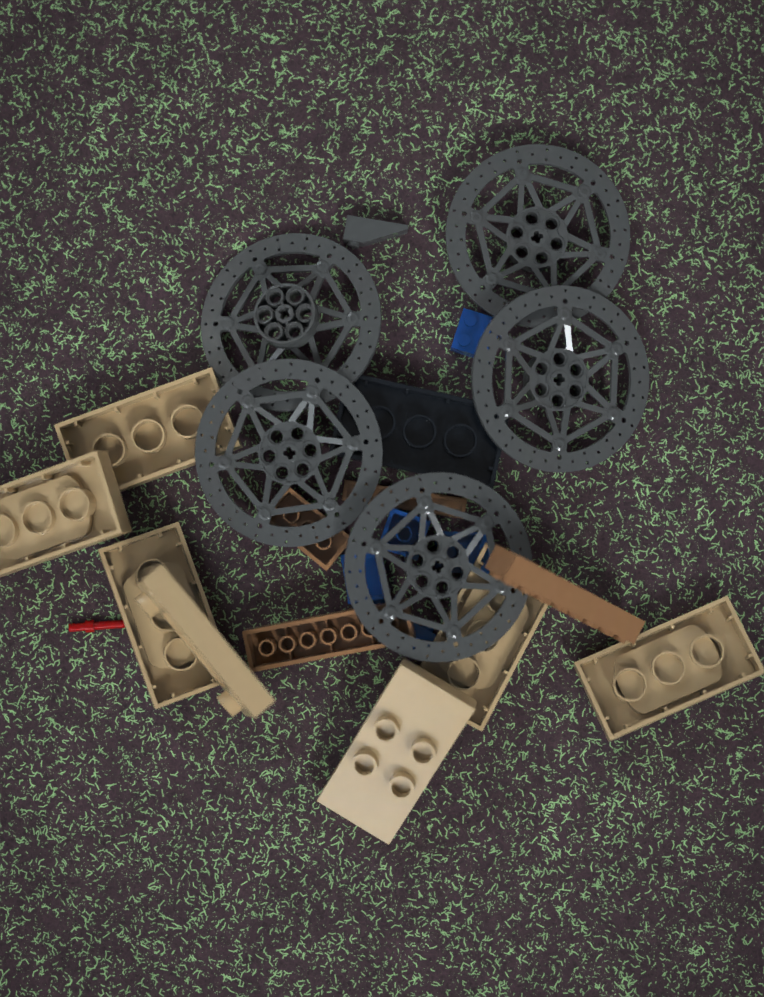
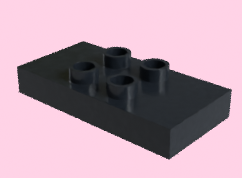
M361 375L353 384L369 403L378 422L383 447L382 467L416 475L435 472L454 473L475 479L493 489L502 450L493 442L482 426L472 399ZM340 401L337 419L351 437L360 435L352 414ZM334 427L332 438L342 439L343 436L338 431V429ZM365 439L364 444L367 445L369 441ZM331 444L329 452L342 445ZM361 450L354 451L350 460L362 462L363 452ZM340 453L335 457L344 458L346 453Z

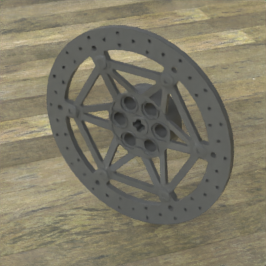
M527 144L515 146L492 155L474 168L458 188L449 209L445 232L446 250L451 269L463 291L481 309L495 316L510 302L492 291L496 285L524 293L536 290L529 286L505 280L504 277L522 269L533 272L542 287H549L541 272L550 269L551 286H557V262L560 259L588 258L562 284L567 286L573 284L596 261L603 263L604 266L599 276L587 290L606 298L618 283L627 263L630 250V224L628 213L619 191L611 179L596 164L586 157L563 147L546 144ZM544 165L559 168L575 175L583 183L577 187L530 173L528 166ZM509 170L514 171L515 177L482 209L476 210L472 208L475 199L488 183ZM532 181L572 194L547 209L542 206ZM518 185L517 214L514 217L487 213L511 189ZM525 186L535 205L524 209ZM592 194H596L607 216L610 233L609 248L602 247L599 241L589 202V197ZM575 201L566 218L562 220L556 214V211ZM581 204L584 207L593 244L567 232V226ZM528 216L534 217L535 220H536V223H534V224L528 223V222L526 221V217H528ZM488 221L507 223L506 233L504 234ZM545 223H554L555 229H548ZM466 224L475 225L487 273L483 278H480L474 270L467 252ZM483 227L504 241L505 252L495 268L491 264ZM518 230L521 233V237H513L511 231ZM533 236H536V239L540 238L538 243L532 241ZM551 242H558L560 244V249H553L551 247ZM571 242L588 251L566 252L565 250L567 243ZM516 251H525L526 257H518ZM536 256H543L546 260V263H538L536 261ZM509 258L514 266L500 272L504 263ZM546 307L532 312L515 325L534 328L556 315L554 308L556 307ZM572 307L571 316L576 319L588 314L584 310Z
M305 233L281 234L263 239L248 246L233 257L217 275L208 291L201 317V339L206 359L223 385L239 373L230 362L222 341V332H230L248 366H254L255 363L237 331H245L262 335L257 364L265 361L268 344L277 348L268 361L279 359L285 350H291L300 360L310 361L299 350L300 347L309 343L314 362L329 368L353 327H361L358 340L351 355L340 369L336 371L354 384L368 367L379 342L382 325L380 297L376 285L363 263L337 242ZM286 254H306L320 258L317 264L267 266L265 263L268 259ZM333 266L338 267L352 282L360 301V311L352 312L330 274ZM252 269L255 274L229 316H222L232 289ZM312 272L297 285L280 283L272 276L275 273ZM314 279H316L314 286L311 290V293L309 294L304 289V287L307 286ZM324 279L327 280L344 309V313L316 305L315 300ZM266 280L271 282L274 286L268 289ZM260 282L262 295L257 300L254 310L238 317L256 285ZM302 296L298 302H293L295 297ZM276 297H281L279 302L273 303ZM306 313H311L308 319H303ZM320 313L341 319L319 323ZM266 314H270L268 320L262 321ZM254 317L255 326L240 324ZM344 327L324 362H321L314 338L315 333ZM297 330H300V331H301V333L299 334V336H297V337H292V335H293V333H294L295 331H297ZM280 331L278 337L272 338L274 332ZM319 378L315 379L316 383L320 382ZM261 385L253 388L250 392L254 396V398H258L261 396L264 397L291 392H298L306 389L296 391H276L261 387ZM325 388L322 389L320 397L325 403L336 398L334 394H331ZM296 398L262 403L260 406L265 410L276 412H294L303 399ZM309 403L304 408V410L309 409Z
M567 285L542 287L529 291L505 305L491 319L479 339L471 370V390L474 406L482 426L493 442L504 453L525 466L556 473L574 472L595 466L612 456L627 442L642 418L649 392V365L645 347L629 318L619 307L600 294L584 288ZM546 307H556V315L516 338L508 335L510 329L530 313ZM572 307L584 310L599 318L612 330L617 339L610 342L571 316ZM556 323L547 350L539 352L521 345L522 341ZM572 324L603 345L604 348L580 354L574 353L570 325ZM563 328L565 348H555ZM498 348L505 351L503 404L497 407L492 389V371ZM519 351L533 357L526 363ZM624 353L629 371V386L623 410L617 407L618 358ZM555 354H557L560 359L558 364H556L553 359ZM605 354L591 368L587 369L583 362L584 359ZM514 356L523 368L524 374L522 389L511 399L512 357ZM610 360V394L608 402L589 384V378ZM538 363L542 366V372L540 374H538L536 371V366ZM572 365H574L576 368V373L574 375H572L570 372V368ZM554 377H558V382L553 381ZM538 384L541 386V393L539 395L535 392V387ZM571 386L575 388L573 396L569 392ZM586 392L602 407L582 402ZM526 394L530 402L517 405ZM554 395L558 398V403L556 406H554L552 403V398ZM536 406L545 410L552 435L518 412ZM574 406L601 414L597 419L566 435L570 411ZM553 411L563 412L560 430H558ZM511 417L551 443V451L540 450L521 440L510 430L505 420ZM609 420L613 423L612 428L593 444L576 451L567 452V443L605 421Z
M277 359L262 362L232 377L218 390L206 407L195 441V463L198 479L208 502L215 512L230 527L254 541L278 547H299L315 544L338 534L348 527L362 513L371 500L382 468L383 447L380 428L369 403L361 392L336 371L326 366L300 359ZM316 378L320 379L319 383L315 382ZM294 379L308 382L306 390L258 398H254L250 392L259 385L276 380ZM323 388L334 394L347 407L357 424L360 435L351 437L320 397ZM296 398L303 399L287 422L280 421L260 406V404ZM238 401L243 408L224 455L216 456V442L221 424L230 408ZM309 403L307 425L296 422ZM315 404L319 405L343 436L342 439L316 435L313 431ZM256 411L274 423V426L264 431ZM247 414H249L261 438L260 444L233 454ZM298 427L304 433L303 437L299 440L293 436L294 429ZM275 431H280L283 435L279 443L275 442L272 438ZM365 439L369 441L367 445L364 444ZM321 442L342 445L339 448L322 454ZM309 444L315 445L317 449L314 456H309L306 453V447ZM288 447H291V450L296 452V455H292L293 459H290V456L285 454V451H289ZM268 450L275 453V459L272 462L265 459V453ZM361 450L363 452L362 465L358 480L349 497L342 505H339L335 500L336 494L353 452ZM258 452L259 464L236 461ZM345 452V457L329 493L319 471V466L322 461ZM304 463L309 467L307 475L299 473L298 467L300 464ZM281 466L288 470L286 478H281L278 475V469ZM235 468L262 470L266 473L262 502L254 495ZM227 470L258 510L255 518L242 510L231 499L222 484L219 471ZM315 475L322 495L306 484L305 481ZM272 481L283 484V487L269 503ZM292 484H297L318 501L311 504L275 508ZM322 508L327 513V517L303 526L285 527L270 524L272 516ZM336 512H338V513L340 514L339 517H336V516H335V513H336ZM259 523L263 525L262 528L258 527Z
M435 472L418 474L398 481L384 489L372 499L359 515L352 528L345 550L344 578L352 607L361 623L379 642L389 649L420 661L450 662L461 660L492 646L507 633L518 619L528 595L525 593L522 595L523 592L474 566L469 562L468 557L484 534L486 535L491 556L495 548L491 528L499 524L507 539L510 551L532 562L529 539L516 512L501 495L487 485L470 477L454 473ZM420 488L424 489L423 493L420 492ZM449 493L462 496L480 505L486 510V513L482 517H478L432 502L431 494ZM416 498L417 506L380 540L372 538V534L378 524L392 509L408 499ZM434 510L472 521L475 524L447 537L443 533ZM417 514H420L417 541L412 545L388 544L391 538ZM427 515L436 531L434 535L425 536ZM478 530L466 549L458 543L459 539ZM430 540H434L437 543V548L432 552L427 549V543ZM363 541L366 542V545H365V546H362V545H361V543H362ZM451 546H454L457 550L453 558L447 555V550ZM387 551H407L404 562ZM367 553L375 555L386 605L381 611H378L374 605L366 584L365 557ZM416 554H419L422 559L418 566H414L411 562L412 557ZM383 557L402 568L405 572L406 579L394 600H391ZM435 561H437V563L439 564L441 563V567H438L437 572L435 569H432V566L435 565ZM455 567L461 569V575L458 578H453L451 574ZM469 571L474 572L489 583L467 582ZM419 575L426 577V583L423 586H417L416 578ZM440 581H444L446 584L443 592H437L436 585ZM409 585H411L418 593L399 604ZM461 588L489 590V593L460 620H457V592ZM497 594L505 596L500 608L486 624L473 633L462 637L460 629ZM424 597H429L444 624L404 613L403 610ZM450 597L451 619L447 616L439 599ZM396 617L443 631L447 639L446 641L417 639L399 631L391 625V622Z

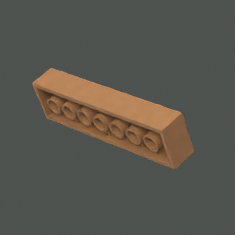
M497 544L485 565L486 569L492 571L490 576L625 644L626 640L634 644L645 624L644 620Z
M409 598L401 599L399 604H401ZM385 602L374 604L378 611H381L386 606ZM410 606L403 610L404 613L412 615ZM353 608L247 628L242 631L249 670L251 672L386 647L365 628ZM397 617L391 622V625L399 631L416 638L413 622Z

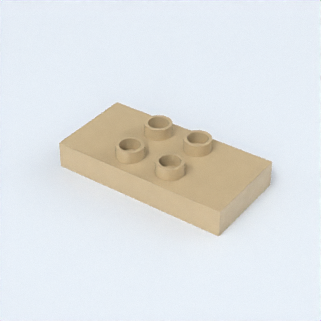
M210 367L57 423L54 427L67 461L96 450L108 451L119 490L123 492L196 465L195 441L197 430L206 407L221 386L214 369ZM230 411L226 414L218 433L216 456L224 455L235 428ZM239 437L233 451L243 448Z
M404 657L328 779L317 802L389 845L475 711L477 701Z

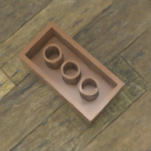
M290 487L275 508L310 503ZM318 509L275 515L272 516L270 524L285 527L303 526L317 522L326 516ZM342 530L324 541L297 548L324 570L328 571L346 549L349 535Z

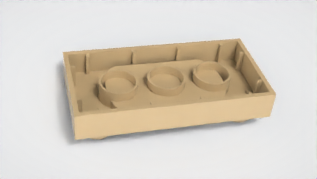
M96 450L0 485V578L132 532L108 451Z
M179 521L98 549L154 709L218 686L217 681L163 616L158 612L150 619L134 600L142 593L137 586L140 581L162 564L218 631Z
M485 542L473 564L479 569L484 565L481 560L488 548L487 542ZM469 571L467 582L489 583L474 572ZM461 588L457 594V620H460L489 593V590ZM497 594L460 629L462 637L473 633L486 624L500 608L505 596ZM528 595L525 606L513 626L496 643L480 653L450 662H421L420 667L477 701L476 709L467 722L470 726L483 731L548 607L547 604ZM451 608L447 613L449 619H451ZM438 630L433 641H446L445 632Z
M162 564L140 581L137 586L142 593L134 599L150 619L158 612L163 616L222 687L224 692L217 697V700L232 717L241 711L245 716L256 718L275 702L273 697Z
M728 595L640 633L634 644L626 640L625 644L617 643L573 664L608 742L764 674V667Z

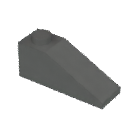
M347 215L343 242L349 248L359 249V246L365 247L408 233V225Z

